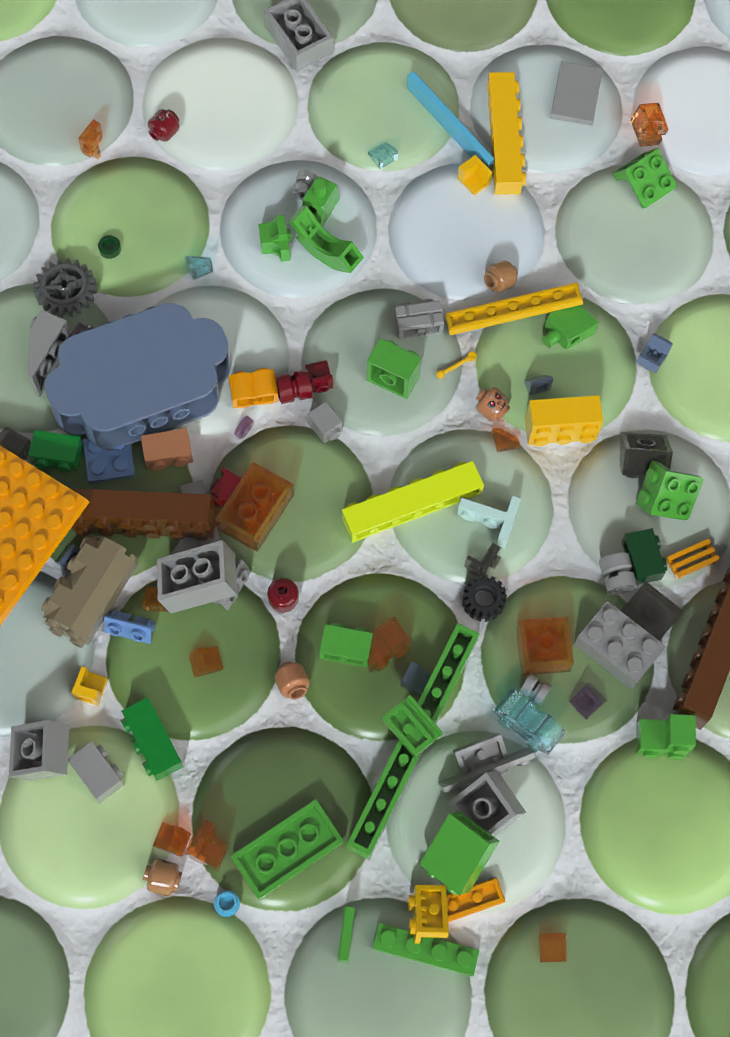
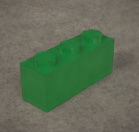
M149 697L121 710L125 718L120 721L126 733L132 731L135 740L131 741L138 755L143 753L146 761L142 764L148 776L154 775L156 781L183 768V764Z

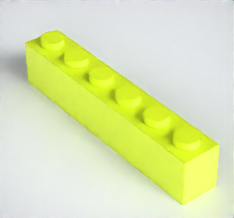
M473 461L468 463L460 462L447 471L439 470L434 472L431 477L425 479L417 478L410 482L409 485L393 487L388 493L382 495L374 494L364 502L350 503L345 506V509H342V520L353 543L459 503L461 498L470 499L483 493L484 484Z

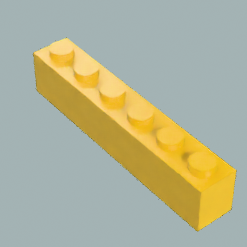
M489 72L487 92L491 151L494 157V195L521 194L522 185H526V172H522L525 157L524 153H520V148H523V135H519V130L522 128V118L518 117L517 113L520 112V99H516V94L519 93V81H515L514 72Z

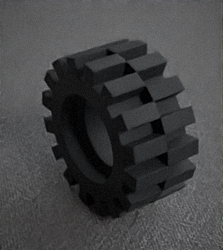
M483 575V578L476 576L475 580L471 579L464 588L462 605L465 606V612H469L472 619L475 616L477 621L480 622L482 619H485V622L490 621V618L494 620L498 614L502 613L507 599L506 589L501 586L502 582L500 580L496 582L493 576L491 579L487 578L488 575ZM486 590L493 595L494 601L489 606H481L476 602L475 595L479 591Z

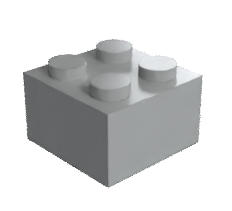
M44 720L12 726L9 777L32 781L67 775L69 724Z
M498 771L486 772L449 801L455 812L461 811L494 837L526 813Z

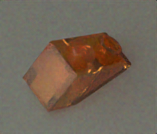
M395 617L374 629L368 660V670L370 673L374 670L381 671L389 665V660L395 656L400 658L409 651L411 639Z

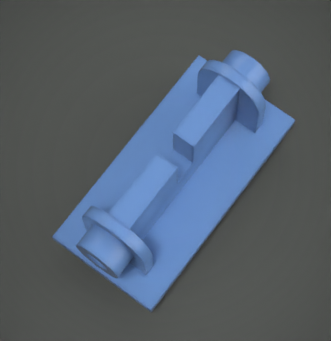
M117 610L109 611L104 616L105 633L151 644L152 632L156 628V623L152 622V619L136 616L134 621L131 622V614Z

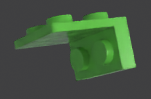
M658 148L643 152L612 173L616 181L625 179V181L629 182L642 208H647L677 187Z

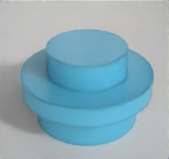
M224 890L215 897L214 907L219 915L230 917L239 910L240 900L235 892Z

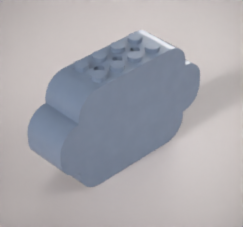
M167 303L156 307H149L142 312L126 315L122 319L103 323L101 326L91 330H83L79 334L66 339L58 351L60 367L54 369L48 375L45 382V391L56 424L63 432L70 435L86 434L88 440L95 446L102 448V450H115L116 447L124 444L127 446L141 441V436L165 432L210 415L216 409L219 402L218 386L227 379L230 373L228 340L222 327L217 322L208 318L193 319L190 312L181 305Z

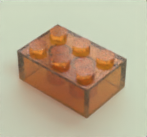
M253 462L216 517L217 530L258 552L293 498L294 484Z

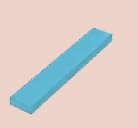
M414 71L408 74L407 89L470 157L476 155L492 171L494 157Z

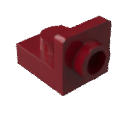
M327 360L305 365V369L309 373L312 393H324L333 388V376L330 374Z

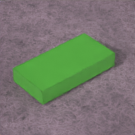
M346 906L344 908L338 961L341 963H348L355 907Z

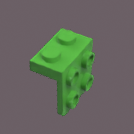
M651 461L636 504L650 515L687 520L693 510L703 478L698 475L671 471L662 463Z

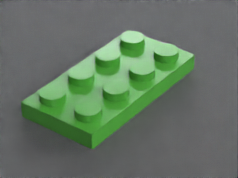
M315 799L231 855V858L257 899L261 900L342 845L344 840Z

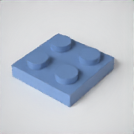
M88 438L83 439L89 484L135 477L131 444L127 446L124 444L116 447L115 450L107 451L92 444Z

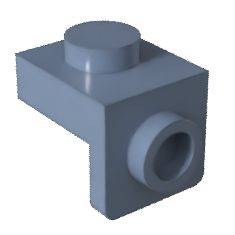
M653 333L636 363L642 365L647 370L657 373L673 343Z

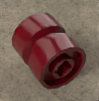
M307 369L295 371L292 376L289 373L275 375L281 404L294 402L295 398H298L300 401L313 398Z

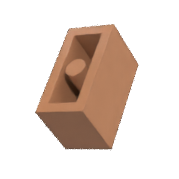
M187 428L141 436L147 470L161 471L165 467H183L193 462Z

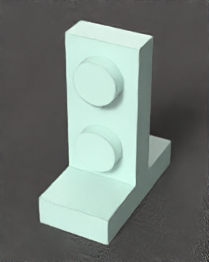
M512 496L507 512L461 498L457 515H460L461 518L472 522L475 520L481 522L491 529L500 528L501 531L496 546L505 549L521 498Z

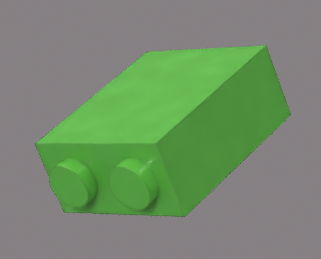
M461 811L449 813L421 860L420 865L426 869L425 872L430 877L443 882L449 892L455 895H462L470 892L500 841Z

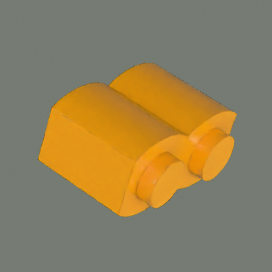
M259 368L252 373L237 371L233 375L228 376L233 408H246L253 405H266L278 402V390L273 369Z

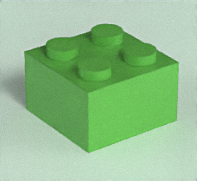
M380 338L367 360L366 380L408 399L420 376L421 357L412 350L398 347L391 340L385 341Z

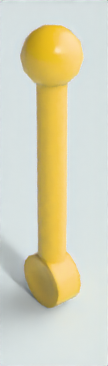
M469 352L466 358L444 370H438L436 377L442 379L446 373L468 361H475L477 354Z

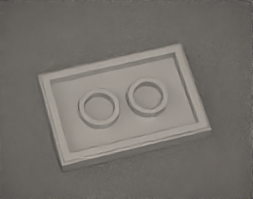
M561 61L550 118L592 126L603 69Z

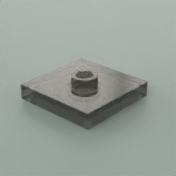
M646 581L621 610V612L659 641L684 612Z

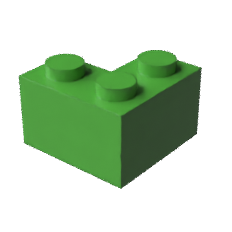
M670 714L666 720L640 719L636 724V754H643L645 758H658L659 755H668L669 759L680 760L687 756L696 746V716Z

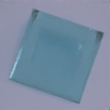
M387 142L368 152V155L379 169L398 159L397 149Z
M185 256L186 267L193 280L213 272L210 257Z

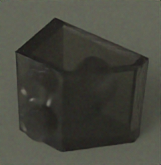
M621 432L620 469L622 475L628 478L646 477L651 461L660 462L667 468H671L673 451L667 435Z

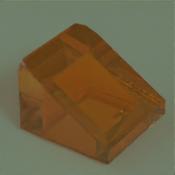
M146 587L142 605L144 611L168 612L158 601V588Z
M218 647L198 648L189 654L194 677L223 670Z
M162 822L153 847L182 857L191 833L181 827Z
M566 933L540 934L538 936L540 963L567 961Z

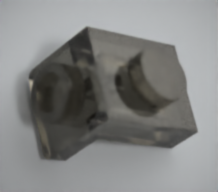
M492 543L481 562L468 555L464 565L467 571L474 576L483 577V575L488 574L491 568L496 569L502 558L499 556L501 547Z

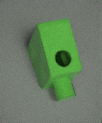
M317 176L303 198L302 206L309 208L322 227L340 200L338 186L325 178Z
M581 305L553 311L546 319L544 329L547 333L542 337V342L548 348H551L558 342L564 349H569L592 336L596 332L599 322Z

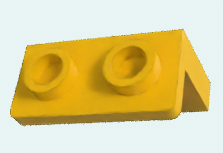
M415 885L413 895L408 897V910L413 911V918L409 920V933L414 934V944H420L421 937L448 938L446 885Z

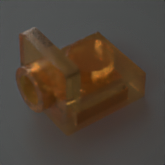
M92 120L78 138L81 151L86 156H92L96 159L101 157L98 144L103 137L99 122Z

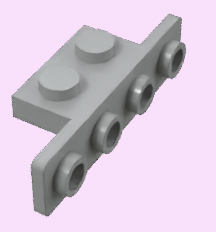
M496 733L453 750L460 774L439 781L438 785L443 792L454 793L461 790L463 785L472 784L486 772L498 771L500 774L508 771V768L515 765H526L537 756L530 747L507 754L501 734Z

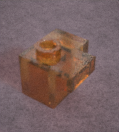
M659 103L639 104L630 120L640 147L660 145L662 141L661 135H666L669 130Z
M204 820L201 829H198L195 837L191 838L187 847V854L191 860L218 872L229 848L226 843L219 841L215 837V825Z

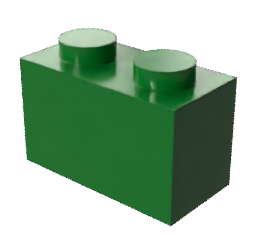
M34 430L28 457L32 465L37 468L46 469L47 467H52L62 472L78 471L84 445L79 436Z

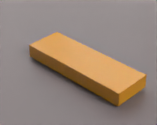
M497 877L473 885L468 893L462 895L446 894L448 923L505 903L506 901Z

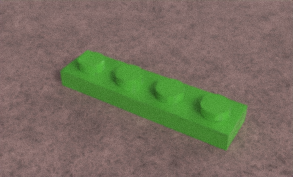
M382 923L378 924L372 948L375 951L471 977L474 976L479 955L478 949L433 937H421L420 944H414V934H410L407 930Z

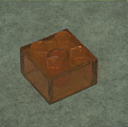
M568 617L519 620L516 633L521 676L530 675V673L535 675L570 672L574 661Z

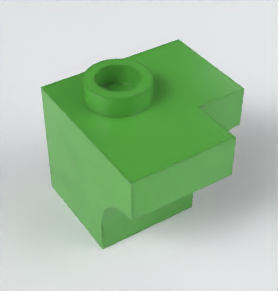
M277 215L274 220L268 223L258 224L262 254H275L279 256L281 262L290 261L288 242H292L291 230L286 227L285 215Z

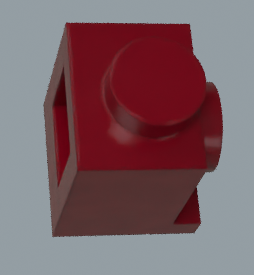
M223 467L221 470L222 477L220 479L217 478L211 486V495L215 506L219 508L223 506L228 510L244 489L242 478Z

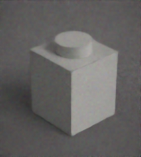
M326 401L307 414L308 425L323 443L329 440L333 441L341 435L342 420Z

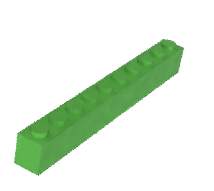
M457 623L418 701V704L436 725L478 642L480 634ZM400 740L398 741L347 843V850L370 860L423 752L414 758Z

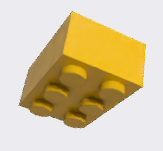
M600 395L530 400L525 416L528 445L534 444L535 446H545L548 443L566 445L575 441L590 443L597 440L603 424Z

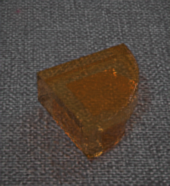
M492 428L497 452L520 448V442L515 435L504 431L502 428Z

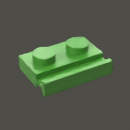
M411 695L382 717L383 722L414 758L443 735L440 728Z

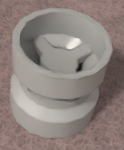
M308 170L299 171L296 177L297 183L294 184L291 191L293 196L303 201L317 175Z
M530 673L519 694L523 697H530L533 703L540 707L552 685L539 681L538 676Z

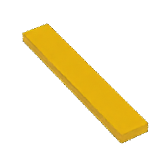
M578 282L445 313L449 333L450 335H455L582 305L583 299Z

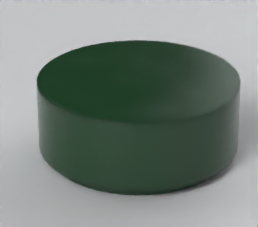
M108 235L100 239L98 249L101 256L112 259L120 254V241L115 236Z

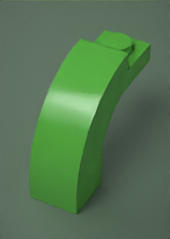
M301 206L288 221L298 234L295 237L298 242L312 256L332 269L351 273L364 258L353 241L340 240L328 233L307 206Z

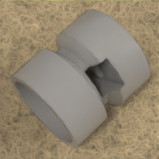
M615 553L599 560L601 573L603 576H606L604 584L608 595L624 594L637 588L635 575L630 571L632 563L628 553Z

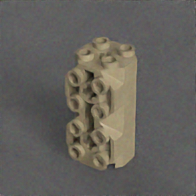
M86 536L83 539L78 555L72 557L68 563L67 569L71 571L69 577L66 579L60 577L54 586L55 591L50 598L47 597L41 607V610L45 612L43 616L45 619L44 623L50 627L48 630L58 637L62 635L70 638L69 641L79 648H82L84 644L89 645L104 621V616L109 613L139 564L136 556L131 554L128 557L125 555L126 548L106 537L99 539L98 536L92 538Z

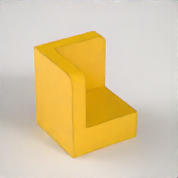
M476 155L459 166L457 179L473 195L478 194L491 184L492 171Z
M82 666L71 693L77 700L99 706L108 679L107 677L89 672L87 667Z

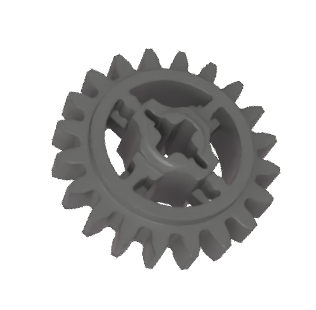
M60 258L57 261V265L50 261V269L42 267L43 275L37 274L38 281L33 283L36 289L34 294L38 304L42 305L44 311L50 310L52 315L59 311L61 318L64 317L65 312H68L70 317H73L74 310L81 314V307L89 308L87 301H94L93 294L97 293V283L95 278H93L92 270H88L86 264L80 267L79 260L71 264L70 258H67L64 264Z

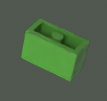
M339 623L325 624L319 658L367 668L373 633L361 627H356L354 630L345 628L344 625Z

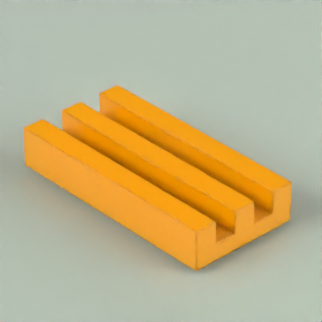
M709 538L666 558L677 580L720 560V557L715 554L716 550L714 547H711ZM702 548L706 549L675 564L673 562ZM707 555L711 557L680 572L678 571V568Z

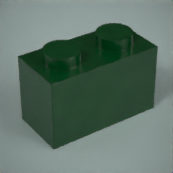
M653 528L626 533L621 543L624 552L630 556L632 563L630 571L634 573L637 585L662 580L667 571V562L664 557H661L659 550L661 548L658 535L654 534Z

